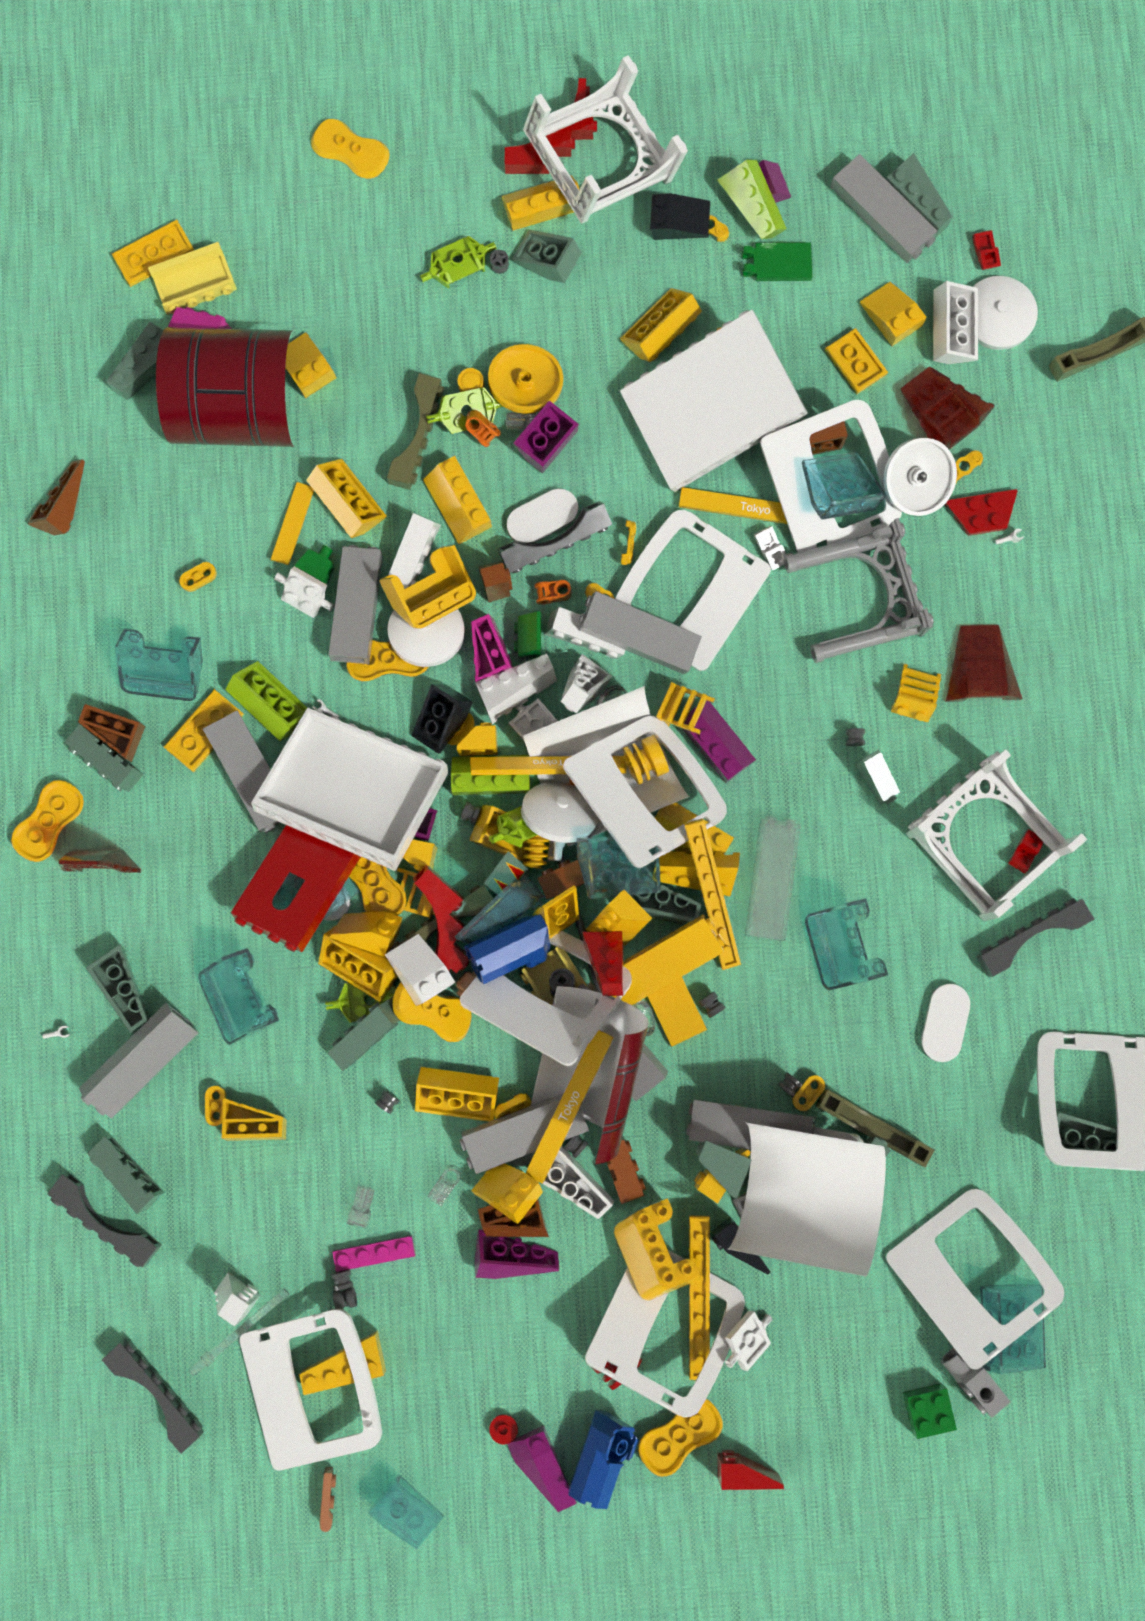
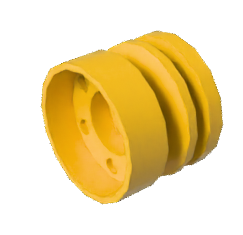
M654 735L641 740V750L635 743L631 744L633 753L628 746L622 748L627 769L638 785L643 783L641 774H643L646 781H649V771L651 770L656 777L669 772L663 751Z

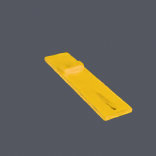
M296 483L271 557L272 561L286 565L290 564L314 493L310 485Z

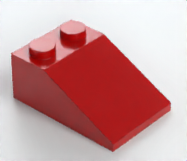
M723 1450L722 1453H717L718 1480L721 1490L784 1489L779 1473L739 1453H734L733 1450Z

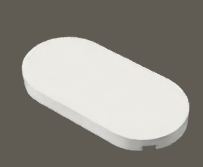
M565 489L551 490L513 510L507 520L508 533L516 542L535 543L571 524L578 512V502L575 496Z
M942 985L930 997L921 1036V1046L926 1055L937 1062L950 1061L961 1050L970 1010V998L967 992L958 985Z

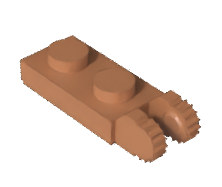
M326 1467L324 1470L320 1529L323 1532L330 1531L333 1522V1513L329 1510L334 1509L335 1496L331 1495V1488L336 1486V1474H332L333 1467Z

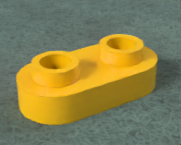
M203 562L183 573L179 582L185 591L193 592L212 582L217 576V571L211 563ZM206 571H210V575L205 576L204 574ZM190 580L194 581L192 585H188Z
M817 1075L809 1076L793 1096V1106L800 1111L809 1110L825 1090L824 1080ZM813 1081L817 1082L818 1084L816 1089H812L811 1083ZM800 1097L805 1098L804 1104L799 1103Z
M218 1085L209 1087L205 1093V1119L211 1126L222 1124L223 1098L226 1099V1091ZM215 1092L220 1094L218 1099H215L213 1096ZM215 1112L220 1114L219 1119L214 1118Z
M519 1093L506 1103L499 1104L494 1111V1116L498 1119L531 1106L532 1101L528 1094Z

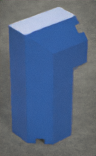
M539 914L524 917L464 947L468 960L471 959V967L482 984H486L523 965L532 968L545 962L551 946L548 926Z
M595 1410L568 1490L570 1497L582 1504L586 1502L592 1503L591 1507L596 1509L608 1508L620 1469L624 1466L622 1462L625 1459L629 1461L633 1457L638 1442L637 1436L633 1434L635 1429L607 1411Z

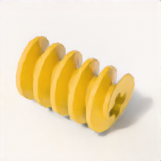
M539 835L525 840L530 846L524 847V850L528 851L529 854L523 855L528 862H523L522 864L526 867L544 869L541 866L547 865V862L542 858L548 857V854L543 852V850L549 849V846L544 843L550 840Z

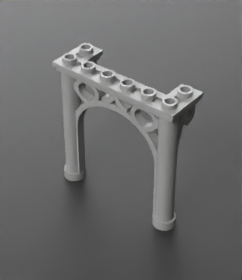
M895 518L888 527L880 528L872 534L796 554L789 553L783 555L787 573L840 559L856 558L871 565L879 573L886 587L887 608L879 624L865 631L812 644L810 650L815 663L823 662L824 659L912 635L922 637L933 627L934 622L931 613H928L927 608L923 609L922 602L918 600L916 594L918 592L917 586L911 578L912 570L910 565H907L905 559L906 550L900 543L905 534V527L903 523H900L899 518ZM871 549H876L873 552L872 557L864 553H861ZM879 552H886L890 559L889 565L884 566L876 561ZM893 565L895 566L898 578L894 577L890 572H886ZM901 587L904 598H896L894 600V597L897 596V589ZM900 603L905 607V617L900 618L892 611L894 604ZM888 618L898 623L887 627H883V625L887 622Z

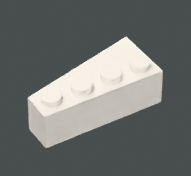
M558 607L550 614L544 635L586 647L594 652L605 653L607 657L613 659L624 655V649L579 631L580 624H578L581 616L580 614Z
M545 654L475 683L493 724L498 721L497 718L503 714L507 715L518 704L528 701V698L533 694H538L555 683L557 678L548 655Z

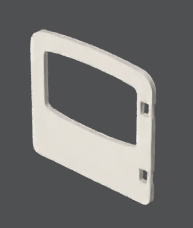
M849 401L762 437L760 445L797 553L818 548L816 543L826 540L827 545L871 534L880 528L888 527L895 518L901 517L902 512L892 505L884 489V470L889 455L871 408L864 401ZM855 418L869 447L879 478L885 508L878 514L840 528L831 512L821 486L809 438L815 432L847 419ZM879 518L881 524L872 527L870 521Z
M678 510L670 515L648 543L626 577L615 599L631 606L632 599L649 569L681 528L689 530L722 552L724 558L713 580L692 612L680 625V627L702 636L691 666L698 671H704L709 667L771 572V568L768 563L756 557L711 525L706 524L691 512ZM695 522L705 528L702 533L693 528ZM744 555L754 561L752 565L742 560Z
M647 716L567 758L563 764L564 771L632 865L637 868L648 865L658 857L684 844L688 839L684 824L673 831H667L653 817L618 769L611 756L613 752L646 734H653L682 767L708 807L706 812L688 822L705 818L708 821L705 824L706 829L720 823L727 813L724 800L700 764L668 725L658 720L656 716ZM657 846L660 851L652 855L649 850Z
M563 931L549 939L550 944L558 946L591 965L583 941ZM623 966L624 996L632 984V978L629 970ZM504 975L486 984H482L476 976L461 995L460 1003L465 1009L565 1066H571L580 1057L582 1051L591 1042L623 996H616L614 1000L610 999L609 996H602L591 1013L586 1018L581 1019L537 998ZM578 1038H581L584 1041L580 1047L574 1046Z
M1048 1032L1042 1035L1037 1044V1096L1041 1134L1047 1158L1052 1163L1060 1166L1145 1171V1037L1070 1034L1063 1032ZM1064 1038L1074 1039V1044H1064ZM1125 1042H1135V1048H1125ZM1056 1049L1102 1051L1107 1053L1112 1071L1116 1102L1117 1144L1115 1152L1066 1149L1062 1146L1057 1121L1054 1087V1058Z
M971 1189L962 1194L890 1250L886 1256L887 1262L965 1363L974 1370L981 1368L1056 1309L1064 1298V1288L1038 1250L1003 1209L986 1192L979 1189ZM973 1208L981 1211L1005 1236L1026 1262L1044 1289V1295L1006 1325H1001L978 1302L953 1271L935 1243V1238ZM1040 1303H1043L1046 1309L1037 1316L1033 1309ZM993 1342L997 1348L987 1355L983 1348Z
M668 1250L673 1264L684 1260L681 1256ZM626 1268L586 1352L585 1361L590 1367L669 1409V1411L684 1418L691 1417L701 1409L727 1357L730 1346L725 1337L741 1319L745 1307L744 1296L738 1288L710 1273V1293L723 1299L726 1303V1308L708 1357L686 1397L679 1396L640 1374L637 1370L649 1332L668 1293L650 1301L643 1300L636 1290L628 1268ZM607 1362L617 1367L615 1373L604 1368ZM664 1393L674 1398L672 1405L662 1400Z
M332 1309L242 1334L240 1345L271 1465L275 1470L281 1471L368 1450L379 1443L382 1437V1427L370 1371L352 1317L345 1310ZM325 1318L326 1324L317 1326L316 1319ZM328 1328H335L344 1346L353 1375L362 1415L363 1432L317 1442L309 1426L300 1397L289 1341L294 1337ZM269 1332L270 1339L262 1341L260 1334Z

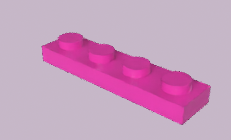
M412 1235L332 1252L336 1272L416 1256Z

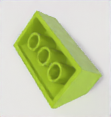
M259 661L233 674L225 689L279 741L292 735L308 708Z
M529 755L452 757L451 792L453 796L522 794L530 790V775H471L470 757H529Z

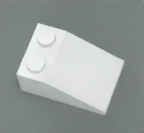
M419 934L385 954L416 1006L426 1002L455 983L444 963Z

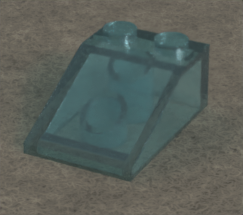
M399 1474L369 1510V1514L384 1528L415 1549L421 1545L444 1517L440 1511Z

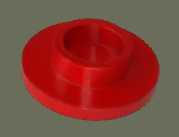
M506 1414L496 1416L490 1424V1436L498 1444L505 1445L512 1442L518 1433V1425L515 1419Z

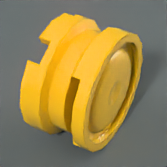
M467 368L458 375L457 381L460 392L484 387L483 375L477 369Z

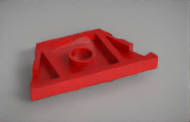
M1014 489L951 499L944 505L955 515V520L962 525L963 530L968 536L1003 531L1008 527L1018 491Z

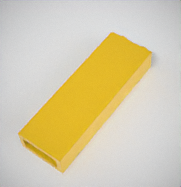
M703 914L625 959L623 966L629 970L632 984L620 1000L634 1005L724 953L723 946L725 942L720 934L716 936L713 931L715 926L711 919H706Z

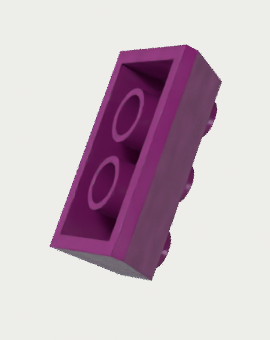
M549 400L513 444L527 462L543 474L578 432L579 424Z

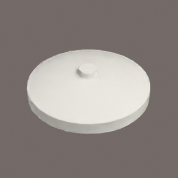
M992 276L976 283L973 287L978 288V343L984 347L996 350L1009 349L1021 344L1030 335L1037 321V304L1031 291L1020 281L1006 276Z
M914 438L902 443L893 451L884 470V489L889 501L895 508L910 515L923 516L937 511L948 501L954 490L957 479L956 463L949 449L937 440Z
M458 609L421 629L411 627L395 610L388 621V638L392 649L402 660L415 666L431 667L445 663L459 651L464 640V621Z
M549 782L537 785L526 793L522 802L521 814L525 824L537 835L551 841L571 843L584 840L594 833L599 823L598 816L577 787L567 783Z

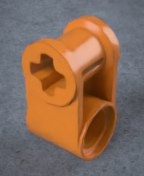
M472 410L467 414L466 429L483 446L488 447L490 442L501 434L498 427L490 422L481 412ZM475 419V420H477L479 423H478V424H472V423L470 422V420Z
M566 580L544 581L534 585L538 595L536 603L539 605L567 601L572 595L571 586ZM561 587L568 589L565 594L558 593V590Z

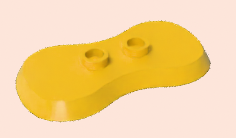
M337 119L323 121L316 128L311 139L312 149L317 155L345 163L357 176L372 179L382 173L389 161V149L383 142L361 137L355 134L344 122Z
M372 640L369 664L346 662L350 676L359 681L374 680L385 674L418 676L429 668L407 663L394 652L390 642Z
M55 780L48 783L42 789L33 813L19 823L12 833L11 842L15 851L25 859L34 862L43 861L48 858L55 849L61 830L81 813L84 803L81 792L66 781Z
M361 857L349 878L357 884L361 891L365 912L386 911L398 916L406 906L404 889L390 876L386 867Z
M402 982L395 991L392 1004L393 1011L402 1022L427 1026L448 1042H459L468 1033L472 1012L461 1005L459 997L437 994L416 1006Z
M706 1399L699 1412L695 1415L685 1418L675 1415L665 1425L649 1430L642 1436L638 1445V1452L642 1462L657 1476L664 1477L675 1473L691 1451L697 1447L707 1445L718 1438L723 1427L719 1411Z

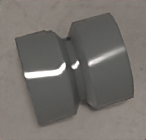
M560 968L552 972L549 979L551 996L555 997L557 986L575 988V978L571 971Z

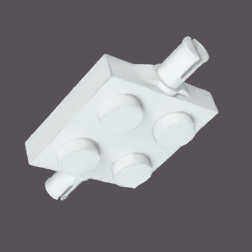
M295 566L290 570L288 578L280 573L276 574L274 580L284 584L282 601L312 618L317 616L321 606L329 611H332L334 608V604L325 600V590L327 587L325 583Z
M537 699L527 706L521 703L515 706L519 712L509 722V725L524 741L523 735L558 722V720Z
M749 1310L725 1337L732 1352L731 1356L725 1361L729 1368H732L738 1362L742 1370L748 1371L768 1348L771 1342L767 1336L766 1327L772 1321L770 1315L766 1314L760 1321L755 1311Z

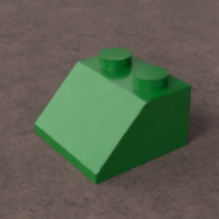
M541 611L518 616V622H514V634H518V641H514V652H518V658H537L541 656Z

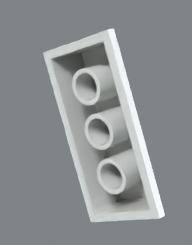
M946 281L933 290V361L945 364L977 361L978 288Z

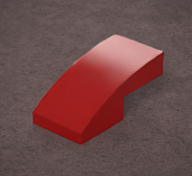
M992 230L973 234V243L981 269L986 270L1000 267L998 247H995Z
M1028 829L1008 864L1025 874L1044 842L1036 833Z

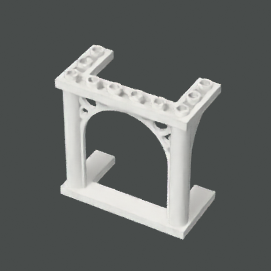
M629 55L622 58L615 76L602 88L590 96L550 113L551 108L542 94L535 96L523 128L526 136L581 224L587 222L592 213L658 182L670 183L688 152L686 144L680 139L679 135L672 137L666 150H664L657 141L655 133L647 125L645 117L639 112L635 101L629 96L628 93L638 74L637 66L632 62ZM614 106L618 107L621 112L620 115L616 116L613 114L612 108ZM585 118H608L619 123L632 136L637 148V164L634 171L628 177L602 190L593 176L589 175L585 177L579 190L546 136ZM642 158H649L653 165L645 164Z
M1007 750L1001 753L996 751L979 764L981 766L979 770L975 771L973 769L965 776L967 780L963 784L958 782L950 789L952 793L948 797L943 795L936 801L938 805L934 809L928 808L922 814V817L908 826L910 830L905 833L910 839L915 838L977 907L981 912L979 917L983 921L1002 916L1014 905L1011 902L1014 897L1057 859L1074 852L1087 840L1082 833L1065 839L1027 798L1008 771L1006 761L1011 754ZM982 780L988 781L990 786L986 794L980 790ZM975 785L976 794L972 796L969 792L974 790ZM995 786L997 787L996 790L1000 792L999 795H995L993 793L995 790ZM981 798L996 799L1012 807L1051 850L1047 856L996 901L959 862L953 853L949 839L951 822L958 810L968 802ZM956 801H959L961 805L957 806ZM944 813H947V814H948V819H947V820H943V819H941V818H937V817H943V816H945ZM933 823H941L945 826V830L937 833L932 830L931 826ZM943 836L945 841L942 844L940 839L937 840L936 838Z

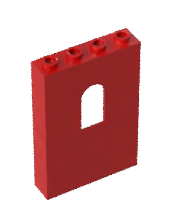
M286 825L232 909L231 914L235 918L234 922L242 927H245V925L251 927V930L258 935L262 933L267 935V938L278 944V942L285 944L284 947L292 952L297 950L302 953L361 856ZM289 872L304 879L303 885L288 908L278 910L273 907L272 900Z

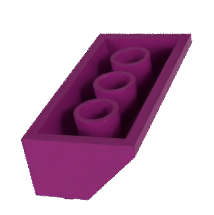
M706 701L694 727L701 730L700 734L683 729L725 783L756 761L755 757L710 701ZM697 707L688 713L684 724L689 726Z

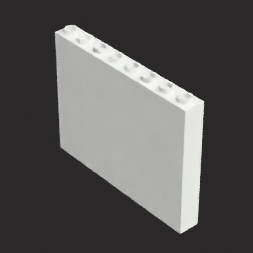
M753 310L742 312L739 318L724 323L718 331L708 333L705 339L692 343L684 352L680 351L674 354L671 360L661 362L656 366V369L643 373L640 379L627 383L624 389L620 390L667 484L674 492L756 445L763 436L785 428L808 414Z
M307 708L251 804L254 811L396 871L448 775L447 764L440 759H432L423 752L417 753L411 750L406 745L395 744L389 738L378 737L369 730H361L352 723H344L339 718L327 716L318 709L312 710Z

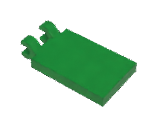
M811 242L756 243L755 248L743 246L742 259H753V264H744L743 277L756 276V281H811L813 278Z

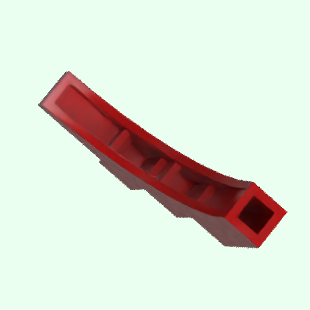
M579 78L574 103L590 96V86H586V78ZM593 117L585 118L547 135L546 138L558 157H571V149H575V140H593V132H597V120H593ZM531 143L505 147V174H549L548 169Z
M426 864L413 880L415 885L425 894L436 916L438 934L435 954L444 963L448 971L452 969L457 973L459 970H464L469 964L466 951L455 943L456 940L460 941L465 936V924L451 913L461 907L463 899L461 894Z

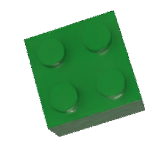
M942 1383L903 1392L912 1434L917 1439L957 1430L948 1390Z

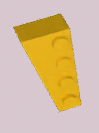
M670 851L658 857L654 881L701 890L692 854ZM715 852L713 856L723 895L731 897L739 868L740 853L733 852V855H723V852Z
M377 1330L371 1335L360 1339L371 1379L384 1376L386 1372ZM344 1348L303 1369L299 1374L303 1395L354 1383Z

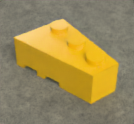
M223 1098L222 1139L226 1141L286 1140L287 1119Z

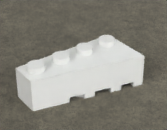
M414 513L388 574L397 576L401 580L404 589L416 583L415 580L423 569V563L441 526Z
M581 654L570 671L561 702L565 704L569 711L578 713L602 693L613 676Z
M561 1146L543 1184L599 1219L613 1206L615 1200Z

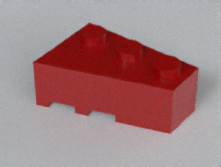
M622 931L582 932L584 947L588 953L602 995L623 996Z

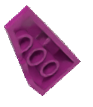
M478 1230L475 1252V1278L500 1279L559 1271L558 1252L537 1244L529 1245L523 1243L522 1239L517 1237L512 1239L509 1237L486 1236L483 1230Z
M544 1425L515 1438L507 1444L516 1465L557 1512L577 1504L576 1500L568 1495L570 1485Z

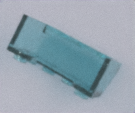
M124 628L115 645L121 689L128 694L183 701L194 700L199 689L203 663L201 638L185 637L181 643L182 651L145 646L142 633L137 630Z
M866 898L810 913L805 918V925L822 985L827 990L846 987L888 975L886 965L882 959L873 958L868 960L857 923V921L864 920L869 916L870 910Z
M248 948L219 958L199 972L198 975L199 983L222 1037L229 1045L260 1032L279 1021L277 1010L271 1005L262 1007L261 999L256 994L253 981L247 973L254 964V957Z

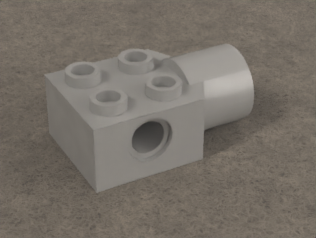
M954 1347L943 1356L941 1363L956 1380L964 1393L970 1398L973 1397L971 1402L983 1415L987 1413L992 1418L1010 1403V1400L983 1367L975 1370L971 1369Z

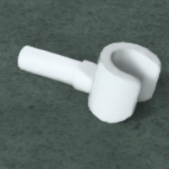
M1016 529L1009 536L995 540L996 545L1007 541L1019 542L1024 536L1019 538L1016 534L1022 531V529Z
M316 700L322 704L318 710L339 718V715L326 708L322 700Z
M61 1026L55 1032L45 1033L42 1035L43 1039L55 1036L67 1038L70 1034L64 1036L61 1032L62 1029L69 1027Z

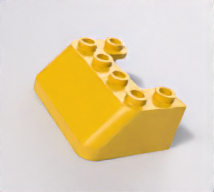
M455 545L443 546L433 551L430 555V563L434 573L405 589L401 580L395 575H388L379 580L392 608L411 627L415 629L424 628L474 600L476 596L475 587Z
M668 1198L635 1212L619 1222L614 1228L615 1239L639 1296L646 1301L653 1300L695 1282L701 1276L697 1265L692 1260L684 1259L673 1264L658 1228V1225L669 1221L672 1217L673 1211Z

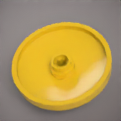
M519 344L502 350L494 357L488 371V386L495 400L503 407L517 413H537L542 410L549 400L554 404L559 398L563 387V371L557 359L547 350L535 345Z

